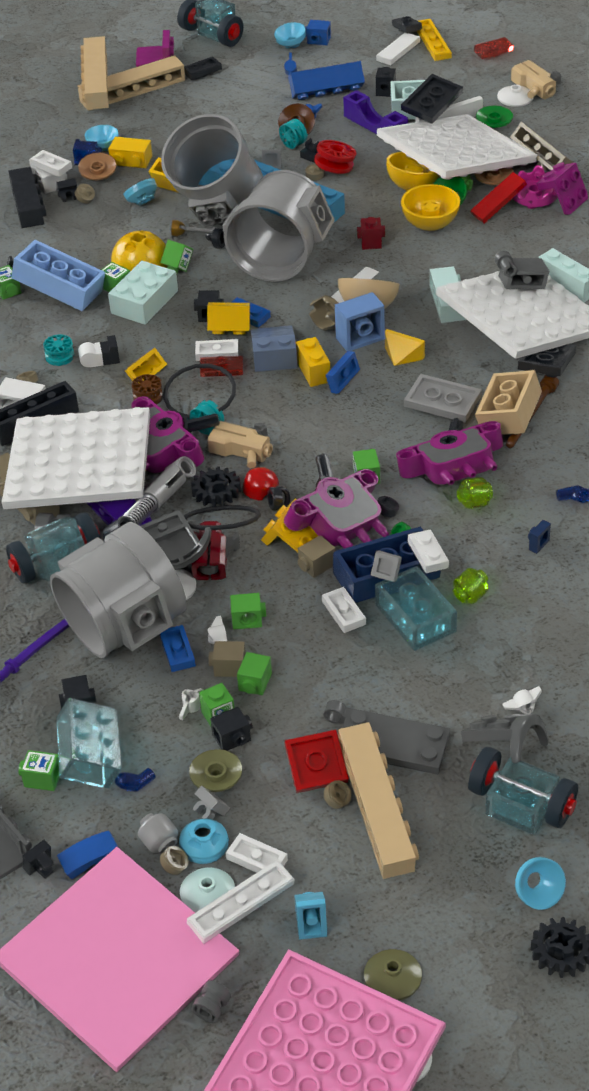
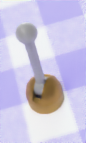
M172 220L171 236H181L185 231L212 232L217 227L212 229L186 227L182 221Z

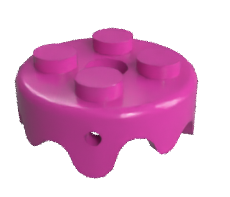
M535 166L533 171L529 173L523 170L518 173V176L526 180L527 186L512 198L515 202L534 209L547 206L558 197L554 188L538 189L536 183L545 174L542 166Z

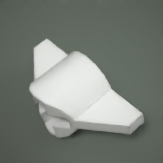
M216 616L211 627L208 628V641L211 644H214L215 641H227L221 616Z
M539 686L529 691L526 689L520 690L513 696V699L502 705L505 710H520L524 714H531L542 690Z
M185 689L182 692L183 707L179 715L180 720H184L189 712L193 713L200 709L199 692L204 689Z

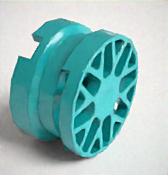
M292 119L279 128L280 139L290 149L296 148L307 140L306 128L298 119Z
M52 335L43 343L46 361L53 366L66 365L75 356L72 339L67 335Z
M205 400L201 401L189 414L190 419L217 414L220 421H225L223 412H219L217 409L218 405L211 400L207 402ZM215 426L198 431L205 435H210Z

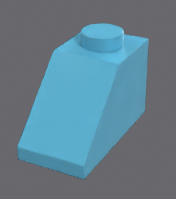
M305 892L294 895L299 940L327 937L326 903L323 892Z

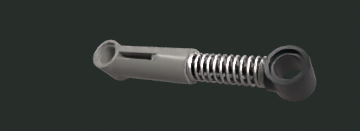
M182 456L167 466L164 472L143 492V498H139L123 516L104 528V539L108 534L128 522L140 525L151 513L156 512L188 479L195 475L196 467L193 461L186 456Z

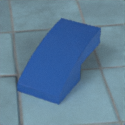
M108 830L72 845L58 854L57 857L66 875L70 879H74L93 864H98L113 849L119 848L112 833Z

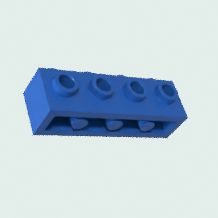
M361 61L291 72L288 77L292 99L298 98V100L307 99L311 95L321 97L329 92L339 94L346 89L356 91L361 89L365 83Z

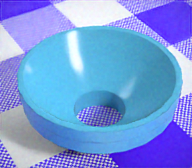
M286 23L275 30L274 36L278 44L286 48H296L305 39L306 29L301 23Z
M97 125L85 132L86 143L98 152L109 151L108 148L113 139L119 136L118 130L110 125Z
M154 178L143 180L131 186L123 195L128 202L136 203L139 206L154 198L157 189L156 181Z
M197 819L190 822L183 828L179 837L180 848L186 853L189 861L197 864L217 861L226 853L229 845L225 827L212 819ZM199 828H207L211 831L205 837H199L195 834Z
M535 857L525 862L520 867L515 879V888L519 898L529 907L538 910L547 909L555 905L561 899L566 885L565 874L560 865L545 857ZM538 872L540 882L536 887L530 888L528 877L530 874Z

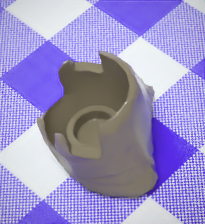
M323 295L310 303V306L313 305L314 309L309 315L315 325L324 331L336 329L335 304L339 303L328 295Z

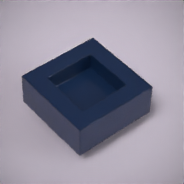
M542 520L536 527L531 528L528 534L529 551L537 554L550 541L551 523Z

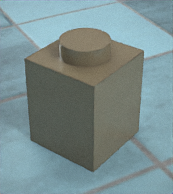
M321 535L298 548L299 567L302 571L315 578L333 567L335 547Z
M214 642V651H209V666H213L214 677H237V672L246 654L245 642Z

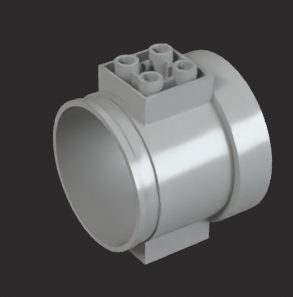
M204 114L185 121L172 132L162 151L161 164L165 176L180 194L188 198L189 208L203 226L224 223L235 205H239L243 200L247 199L258 181L263 177L262 171L250 155L246 140L237 126L229 118L221 115ZM235 159L231 168L221 178L208 185L198 187L201 178L210 168L222 161Z
M277 170L266 174L258 181L248 198L239 205H235L222 226L226 249L232 260L241 270L260 280L279 282L294 277L302 270L311 255L314 243L324 240L335 220L320 185L317 186L313 181L300 173L290 170ZM257 207L281 213L297 227L301 236H289L274 230L263 220Z
M128 522L105 537L104 541L97 537L59 560L58 565L61 571L55 572L50 576L53 596L65 620L84 646L99 658L106 657L111 651L117 650L123 645L134 651L173 626L172 620L184 613L187 608L183 586L170 560L152 536L141 526L133 522Z

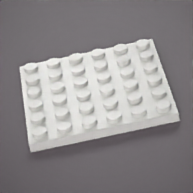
M468 114L439 118L433 124L421 121L377 129V136L383 139L385 143L391 144L396 150H400L406 156L415 159L417 163L426 166L430 171L439 174L443 179H452V177L456 176L465 177L472 173L481 174L483 171L489 170L497 171L500 168H513L516 165L525 166L537 160V154Z
M499 271L492 274L439 286L436 290L438 297L515 359L589 338V305L565 289L563 285L553 280L550 275L548 276L545 289H505L498 276Z
M149 407L18 418L16 420L2 497L3 509L143 498L150 425Z

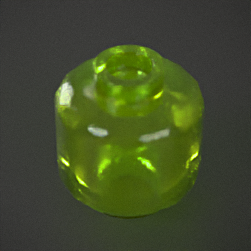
M482 477L463 480L457 490L458 501L468 509L485 507L493 497L491 484Z
M467 568L453 580V594L464 604L466 602L469 604L476 603L489 590L488 576L481 569Z

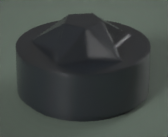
M388 496L379 497L377 502L381 506L380 514L386 517H395L399 510L397 501Z

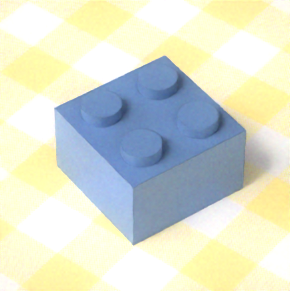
M373 292L335 304L336 339L346 351H352L385 339L384 305Z

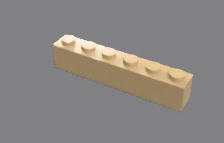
M105 36L84 38V45H81L82 103H86L87 110L109 108Z
M171 56L108 76L109 104L185 81L184 64L176 56ZM80 84L78 85L80 102L82 103V87Z
M369 722L338 729V739L343 759L382 878L386 879L415 872V861L419 860L417 846L415 843L411 844L410 842L411 831L407 820L403 821L401 816L403 813L401 800L399 797L395 798L394 780L392 775H387L386 769L388 766L385 754H380L379 752L380 740L376 731L372 732Z

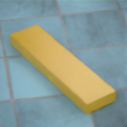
M418 20L422 23V29L418 30L417 33L434 61L452 58V52L432 20Z

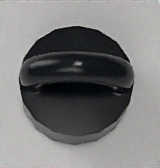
M215 228L212 233L206 234V239L212 242L214 248H223L225 246L222 228Z
M270 487L268 489L267 500L270 509L279 510L283 505L288 507L290 493L286 487ZM282 492L284 493V496H285V501H284V503H283V494H282Z

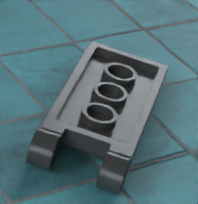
M338 700L327 702L323 715L331 723H343L342 728L370 723L372 732L376 731L380 740V747L378 749L380 754H385L387 764L439 774L450 737V728L348 708ZM320 729L317 731V733H322L330 730Z

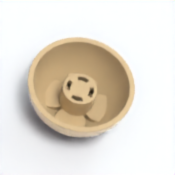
M338 279L339 292L344 301L373 292L384 305V309L394 301L400 286L398 283L382 280Z

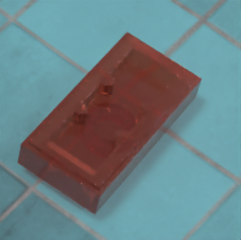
M506 37L474 45V52L481 59L513 51L514 45Z
M243 356L200 358V364H213L223 367L232 376L243 375ZM200 368V377L226 376L221 371L215 369Z

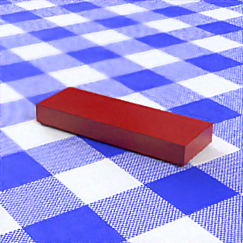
M512 172L470 210L471 214L485 224L527 186L526 180Z

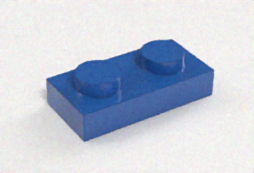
M237 297V298H235L231 303H250V302L245 301V300L240 299V298ZM250 303V325L259 328L271 317L270 310Z
M347 351L326 374L331 393L339 394L360 370L354 351Z
M183 625L168 628L159 634L171 672L196 666Z

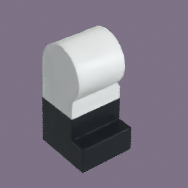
M115 335L107 336V341L95 344L90 342L83 343L78 348L80 362L85 367L120 363Z

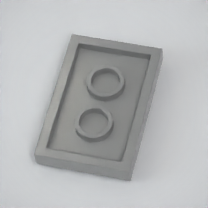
M420 374L404 399V407L453 420L458 418L459 421L466 423L482 396V389Z

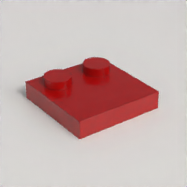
M336 730L284 741L296 793L324 788L336 780L348 783L349 778Z

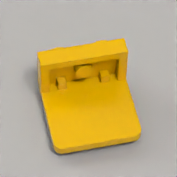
M291 502L288 507L283 505L275 514L277 517L276 521L272 519L263 530L266 534L262 537L261 541L268 546L278 536L298 553L299 547L315 539L318 535L310 526L299 531H293L286 527L284 518L292 504Z

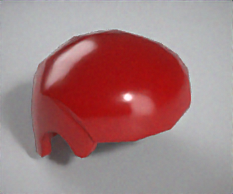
M253 468L246 473L242 487L243 492L250 499L261 501L267 495L270 487L279 486L278 477L268 468Z

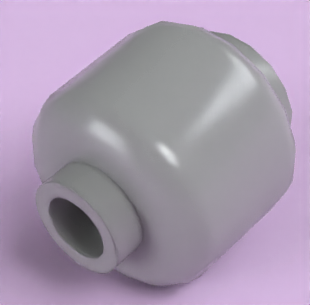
M149 813L141 819V826L137 835L151 853L162 854L169 846L177 844L178 830L165 814L158 813L153 815V813Z

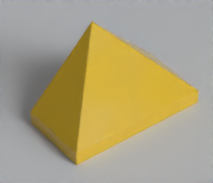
M389 329L385 330V349L394 366L420 361L425 358V340Z
M153 348L132 363L125 372L133 381L141 375H155L168 364L156 348Z

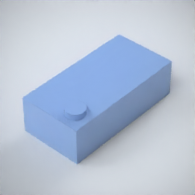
M37 240L30 243L14 258L12 279L80 311H83L103 290L104 271Z

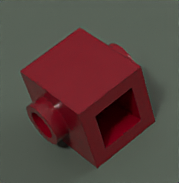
M380 217L360 218L361 226L357 227V239H361L362 250L382 249L385 225H381Z

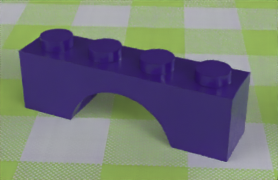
M358 90L343 97L344 117L377 134L378 128L408 124V117L397 111L384 117L379 115L372 106L370 97Z

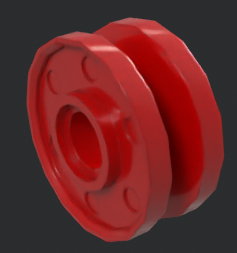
M323 140L317 145L318 153L315 155L314 162L325 171L346 174L352 171L353 161L357 153L352 146L336 140Z

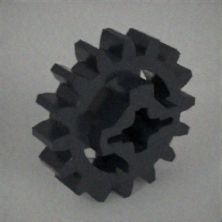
M217 466L216 470H212L209 467L207 472L199 471L200 476L194 475V481H191L192 497H196L197 503L203 501V506L209 503L212 504V507H215L218 503L224 506V502L232 503V497L238 498V492H241L240 477L236 476V472L232 471L229 473V468L220 470V466Z
M561 917L560 923H556L553 918H550L548 926L540 923L539 931L534 930L533 940H531L530 950L532 951L533 961L539 960V969L549 968L548 975L550 976L555 971L559 972L560 978L564 977L565 972H569L572 977H575L576 969L585 972L586 964H589V934H586V926L577 928L576 920L573 919L568 924L565 917Z

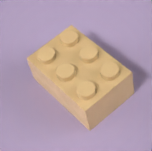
M535 370L494 373L475 413L478 424L496 421L501 425L502 434L525 433L542 393Z

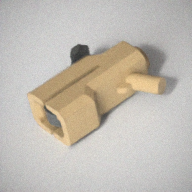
M527 60L512 68L511 81L530 89L527 94L530 99L536 95L542 99H547L556 93V84H561V74L558 71H553L550 74L534 62Z
M220 421V424L215 426V429L212 430L208 437L210 453L225 457L236 455L247 458V466L249 468H255L256 461L264 462L267 457H270L273 445L270 444V437H267V426L263 423L254 424V428H247Z

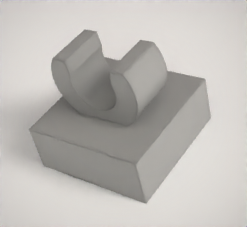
M281 149L262 150V163L281 169Z
M376 551L371 576L392 582L397 581L402 557L383 551Z
M200 786L195 793L201 801L194 805L193 810L200 814L206 808V813L202 816L203 819L213 820L216 812L225 816L230 809L214 792L209 791L203 786Z

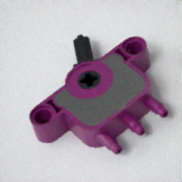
M138 397L132 402V409L135 407H149L150 409L145 470L150 473L162 472L167 466L182 456L190 458L195 467L203 463L204 455L199 441L191 432L218 426L220 420L217 414L188 420L187 415L181 416L175 411L162 410L148 397Z
M454 418L450 422L448 431L440 432L429 441L404 448L397 452L396 457L400 476L402 478H413L426 474L435 484L453 485L455 481L467 477L474 478L476 474L487 470H497L498 466L493 460L492 451L503 447L500 423L489 421L463 429V421Z
M327 454L317 455L315 460L319 479L316 483V489L314 492L292 502L284 518L286 527L293 531H299L310 526L318 536L321 535L331 545H341L343 548L353 546L350 540L356 537L362 543L372 541L366 533L372 527L382 537L389 536L385 526L378 520L381 506L371 495L378 483L376 473L369 469H363L343 479L333 477Z

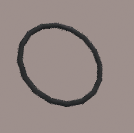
M194 364L182 368L173 374L164 386L163 400L166 407L170 411L179 413L181 416L187 415L190 420V415L178 412L170 405L167 398L168 388L175 378L186 371L195 368H211L225 374L232 384L231 396L226 404L218 409L219 412L224 411L230 406L236 396V383L232 374L223 367L213 364Z
M243 505L205 507L184 515L187 520L196 514L217 510H245L256 514L251 519L234 524L196 525L188 523L192 529L205 530L206 527H210L211 530L238 528L256 522L261 517L258 509Z

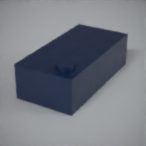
M421 526L333 552V574L355 603L440 578L441 570L425 573L408 543V534L424 531ZM376 551H383L402 557L397 581L392 582L371 576Z

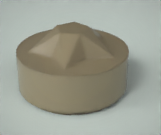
M316 164L309 165L305 169L306 177L312 181L320 180L325 176V170L319 168Z
M83 183L75 190V196L81 203L88 204L95 197V191L90 185Z
M26 371L16 377L17 380L33 383L39 380L36 371Z
M333 781L324 789V799L334 809H341L351 801V790L342 781Z
M169 846L160 856L161 866L172 875L182 873L189 863L186 853L177 846Z

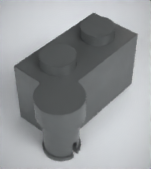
M507 251L497 253L495 262L498 268H500L498 276L505 289H545L550 271L542 258H512Z

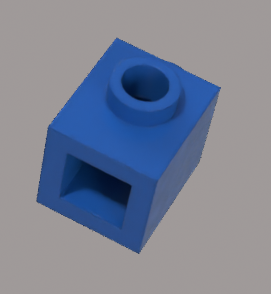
M310 20L308 26H305L307 44L327 46L331 38V21Z

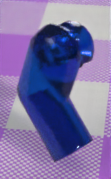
M146 768L138 775L128 772L118 773L114 781L121 789L137 792L153 781L156 776L150 768Z

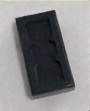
M410 16L392 20V25L405 33L422 29V23Z
M213 56L184 66L185 75L191 80L222 70V64Z

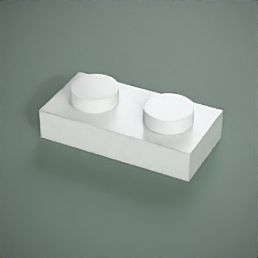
M45 150L30 158L32 166L58 177L72 168L71 161Z
M238 339L196 341V361L238 359Z
M431 529L408 534V543L425 573L448 568L449 560Z
M344 587L322 595L323 604L343 633L366 625V617Z
M241 833L238 834L226 852L227 860L256 873L277 859L283 866L288 861L287 853Z

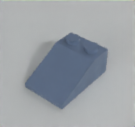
M292 325L250 329L255 372L297 368L296 342Z

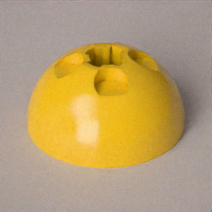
M396 152L387 157L386 166L391 180L403 190L408 191L416 186L434 184L440 177L439 174L430 171L429 168L417 163L415 159L406 156L403 152Z
M436 184L413 187L406 191L401 198V207L406 219L416 228L425 231H435L446 227L454 220L460 206L459 195L454 190Z
M133 231L121 237L115 244L111 255V262L130 271L141 261L166 268L167 265L160 263L166 244L161 238L151 232Z

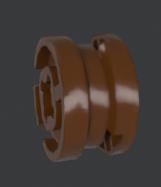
M145 374L136 377L131 383L133 400L138 397H148L156 405L162 401L163 391L159 377Z

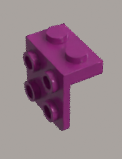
M163 30L162 46L137 48L136 67L174 56V36H170V30Z
M558 163L553 166L552 171L545 173L542 176L543 178L536 183L539 190L555 189L565 215H570L588 199L587 189L576 163Z

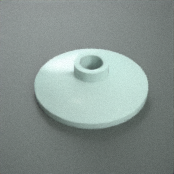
M201 868L190 873L183 880L180 887V898L185 905L196 913L233 889L235 883L231 876L223 870Z

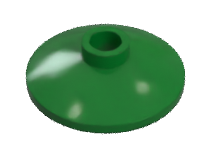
M486 106L477 111L476 119L491 128L508 125L513 120V113L503 106Z

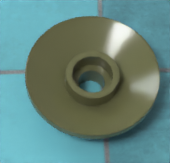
M220 749L208 750L194 758L189 767V775L196 787L200 788V786H203L211 792H221L237 784L242 776V764L239 758L229 751Z
M388 949L376 953L368 960L364 969V981L366 986L400 1001L410 997L418 990L422 981V970L418 961L411 954L402 950ZM394 968V969H397V970H396V971H390V970H388V969Z

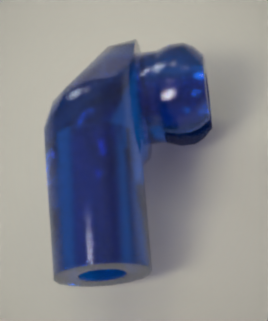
M579 485L556 490V497L558 501L572 499L579 503H586L589 501V489Z

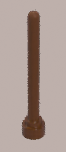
M544 375L540 381L542 393L531 419L546 396L555 392L559 386L557 377ZM522 433L511 434L506 441V446L513 448Z

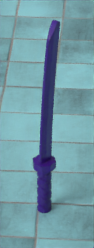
M63 619L14 659L10 658L5 661V666L0 670V683L11 673H17L20 670L19 667L70 627L67 621Z

